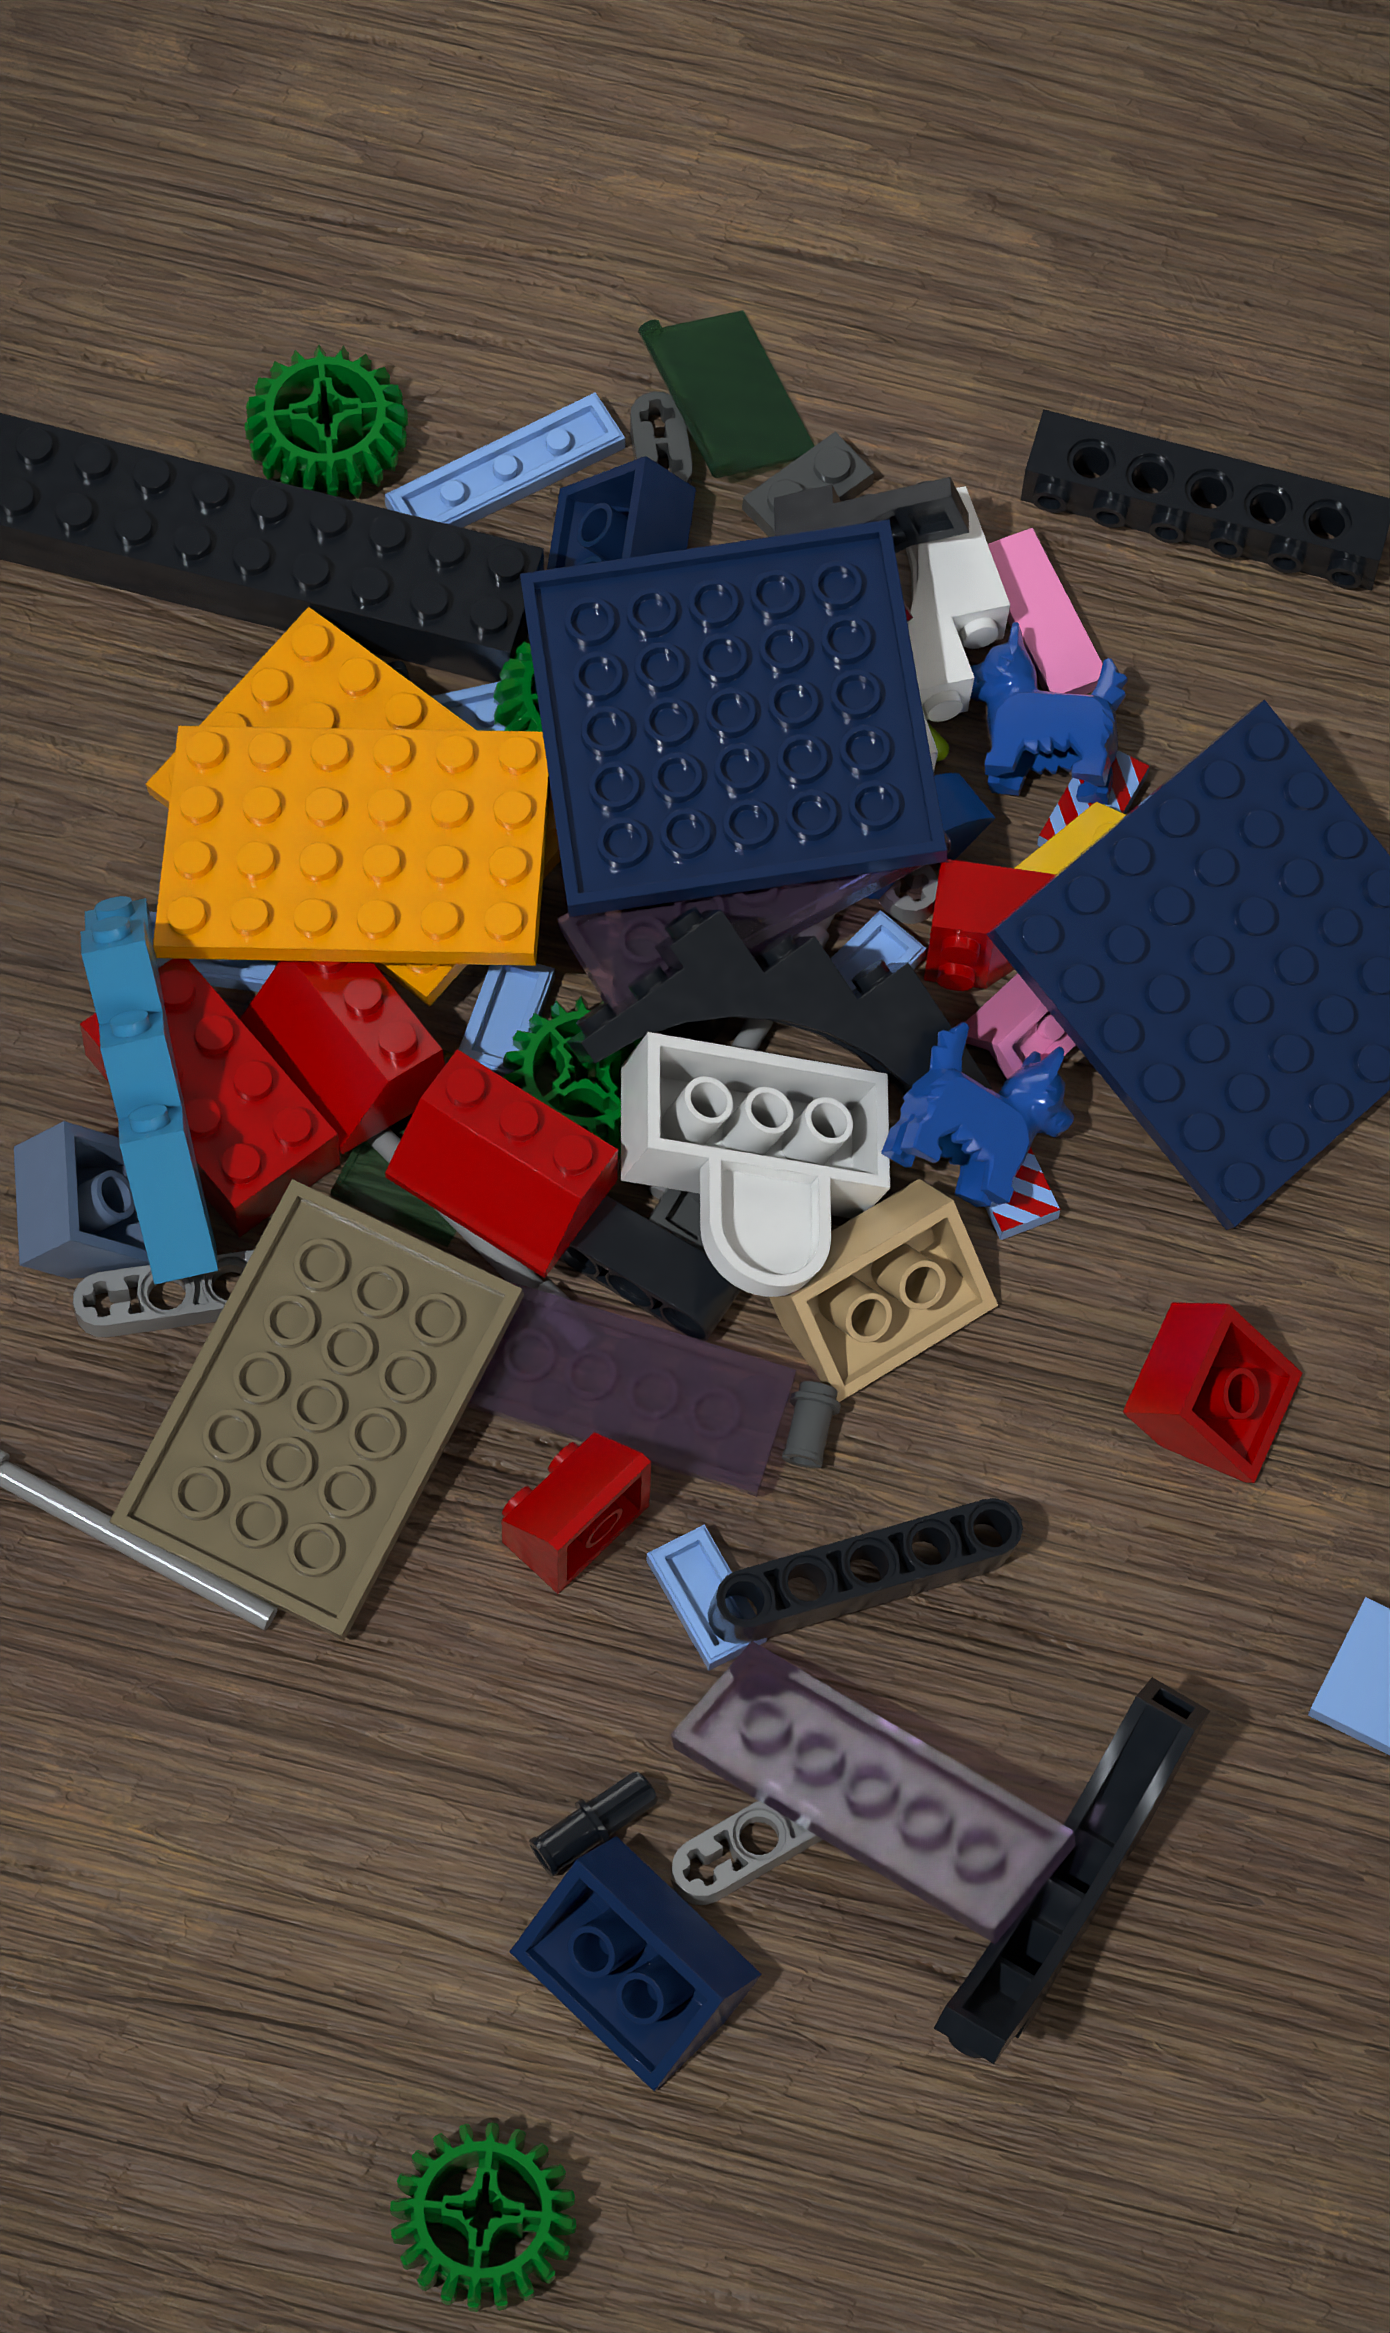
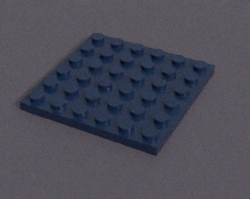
M889 519L520 574L569 917L947 862V847Z
M1265 700L1251 708L987 933V936L1226 1230L1236 1227L1390 1090V855Z

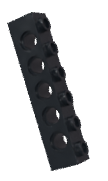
M1043 409L1025 469L1021 494L1022 501L1033 503L1039 509L1047 512L1060 513L1064 511L1088 517L1105 527H1126L1150 533L1153 537L1163 542H1184L1208 548L1221 557H1243L1266 563L1273 569L1283 573L1301 572L1324 578L1335 586L1347 589L1359 587L1372 591L1390 525V498L1045 409ZM1083 471H1089L1097 474L1100 477L1086 478L1078 473ZM1147 486L1154 488L1158 492L1153 494L1144 493L1138 490L1137 487ZM1196 502H1210L1217 508H1202ZM1254 517H1268L1276 523L1264 524L1257 521ZM1313 532H1326L1332 535L1334 538L1322 539L1316 536Z

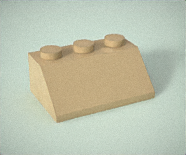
M921 1179L914 1181L831 1231V1246L828 1257L815 1276L805 1286L791 1294L769 1297L783 1329L821 1383L829 1385L838 1391L836 1398L838 1402H841L998 1306L954 1200Z

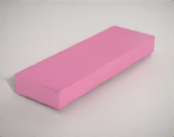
M1029 528L989 543L990 552L1010 602L1007 620L1011 627L1013 622L1019 623L1024 647L1035 666L1037 679L1043 691L1084 695L1093 692L1097 686L1103 663L1034 529Z

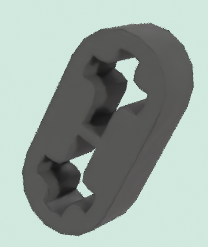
M653 391L643 394L635 400L631 407L630 437L634 460L647 456L658 463V459L667 458L669 471L691 485L692 458L685 415L681 403L674 396L665 392ZM649 416H661L662 422L665 423L664 438L655 439L653 425L649 422Z

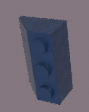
M647 456L560 488L547 570L687 549L696 488Z
M617 1836L574 1862L509 1951L653 2091L660 2088L728 2020L762 1975Z

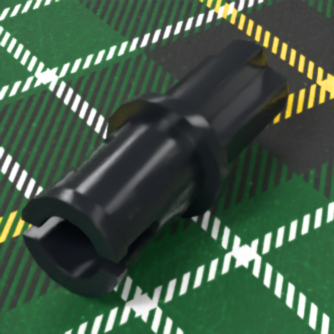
M632 1772L588 1803L583 1799L575 1803L576 1811L539 1836L531 1838L529 1840L530 1847L543 1868L553 1877L559 1873V1870L599 1843L602 1845L609 1841L610 1835L653 1807L658 1801L655 1790L645 1776L639 1772Z

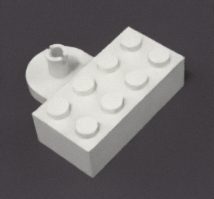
M647 1032L621 1065V1181L699 1193L700 1231L705 1252L716 1270L726 1280L741 1290L759 1296L779 1297L801 1289L821 1269L828 1257L831 1246V1215L853 1219L873 1207L890 1189V1159L881 1154L889 1133L888 1074L652 1032Z

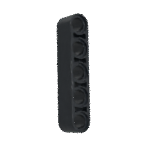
M607 1195L559 1259L679 1332L699 1341L708 1340L741 1291V1289L731 1284L716 1270L707 1254Z
M997 1498L982 1499L737 1570L727 1575L719 1584L708 1609L709 1625L714 1634L723 1641L733 1644H746L992 1572L1003 1566L1019 1543L1023 1532L1022 1519L1017 1510L1007 1501ZM978 1524L992 1526L1001 1535L1003 1545L989 1547L982 1544L975 1536L973 1526ZM916 1542L932 1544L938 1549L942 1562L938 1565L922 1563L914 1555L912 1544ZM861 1559L871 1562L878 1569L881 1580L876 1583L860 1581L851 1571L850 1562ZM798 1577L810 1580L816 1586L819 1598L814 1601L798 1599L791 1593L788 1587V1580ZM736 1595L747 1597L756 1607L757 1616L744 1620L735 1617L729 1612L725 1599Z

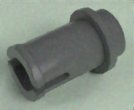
M804 1381L800 1383L798 1391L791 1393L790 1403L795 1408L786 1448L782 1454L783 1460L800 1467L821 1468L824 1461L823 1454L832 1415L839 1414L841 1404L836 1400L838 1391L835 1388L819 1382Z

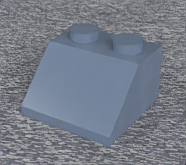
M63 1121L14 1146L20 1266L67 1279L85 1278L98 1272L150 1265L119 1145V1137Z

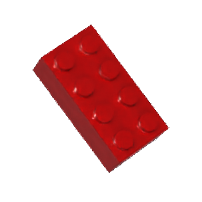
M172 958L159 967L158 971L179 1083L205 1198L240 1238L275 1212L292 1179L310 1187L340 1165L338 1133L190 960ZM94 1013L80 1023L85 1055L108 1081L100 1050L99 1023L97 1015Z

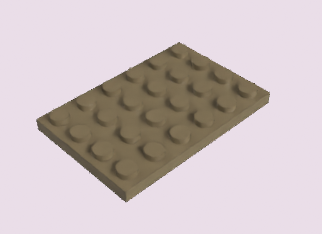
M292 1179L109 1522L274 1605L278 1609L345 1641L524 1297L523 1289Z

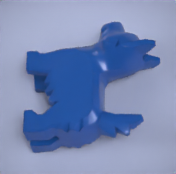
M1013 622L1008 642L992 647L983 662L970 666L974 675L970 698L974 701L986 702L988 708L987 722L992 748L991 752H988L986 755L985 775H989L987 783L991 792L1019 796L1030 770L1043 774L1044 769H1047L1051 774H1056L1059 766L1068 772L1072 770V778L1084 780V783L1078 786L1076 795L1078 802L1108 804L1113 783L1111 765L1118 751V731L1115 712L1126 697V693L1122 688L1128 682L1127 677L1119 673L1111 658H1107L1103 661L1097 686L1091 695L1039 691L1035 666L1024 647L1019 623Z
M962 1022L949 1031L942 1030L938 1032L937 1046L931 1048L929 1072L912 1084V1089L904 1095L903 1099L905 1102L900 1109V1119L890 1128L881 1154L904 1167H912L915 1156L932 1163L938 1162L940 1157L949 1158L950 1164L960 1165L955 1196L975 1207H988L991 1205V1202L1001 1205L1010 1202L1014 1191L1012 1187L1013 1179L1025 1161L1036 1134L1043 1133L1057 1137L1074 1122V1114L1063 1101L1065 1082L1058 1073L1064 1059V1049L1060 1046L1057 1047L1042 1061L1040 1053L1037 1051L1032 1052L1024 1060L1021 1068L1009 1077L997 1094L962 1073V1055L969 1031L968 1024Z

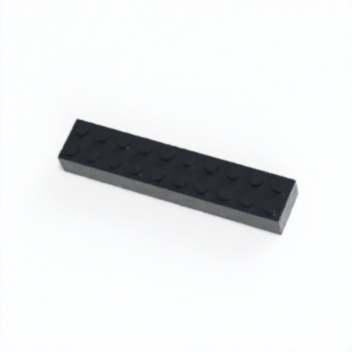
M0 413V560L287 631L300 615L310 607L371 653L490 683L501 681L499 675L503 665L509 659H513L517 647L526 641L528 627L520 574L544 570V548Z

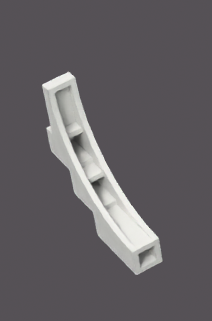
M966 486L956 489L969 513V533L906 548L911 568V614L913 616L907 623L933 773L938 750L927 720L930 719L935 722L946 721L959 713L968 711L974 675L963 647L978 649L993 643L995 640L1003 639L1010 610V602Z

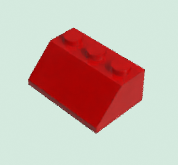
M279 961L240 1018L243 1024L338 1133L339 1151L342 1155L412 1114L421 1096L445 1066L443 1049L373 962Z
M457 1049L421 1096L386 1169L385 1178L538 1275L546 1278L618 1180V1149Z

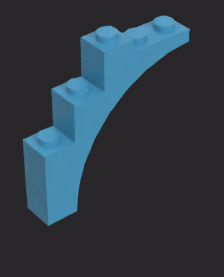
M126 896L112 897L96 904L94 910L84 911L85 931L80 932L81 955L99 1023L100 1050L118 1117L119 1145L154 1284L156 1285L218 1271L217 1250L170 1038L157 958L153 948V927L147 899L132 901L130 897Z

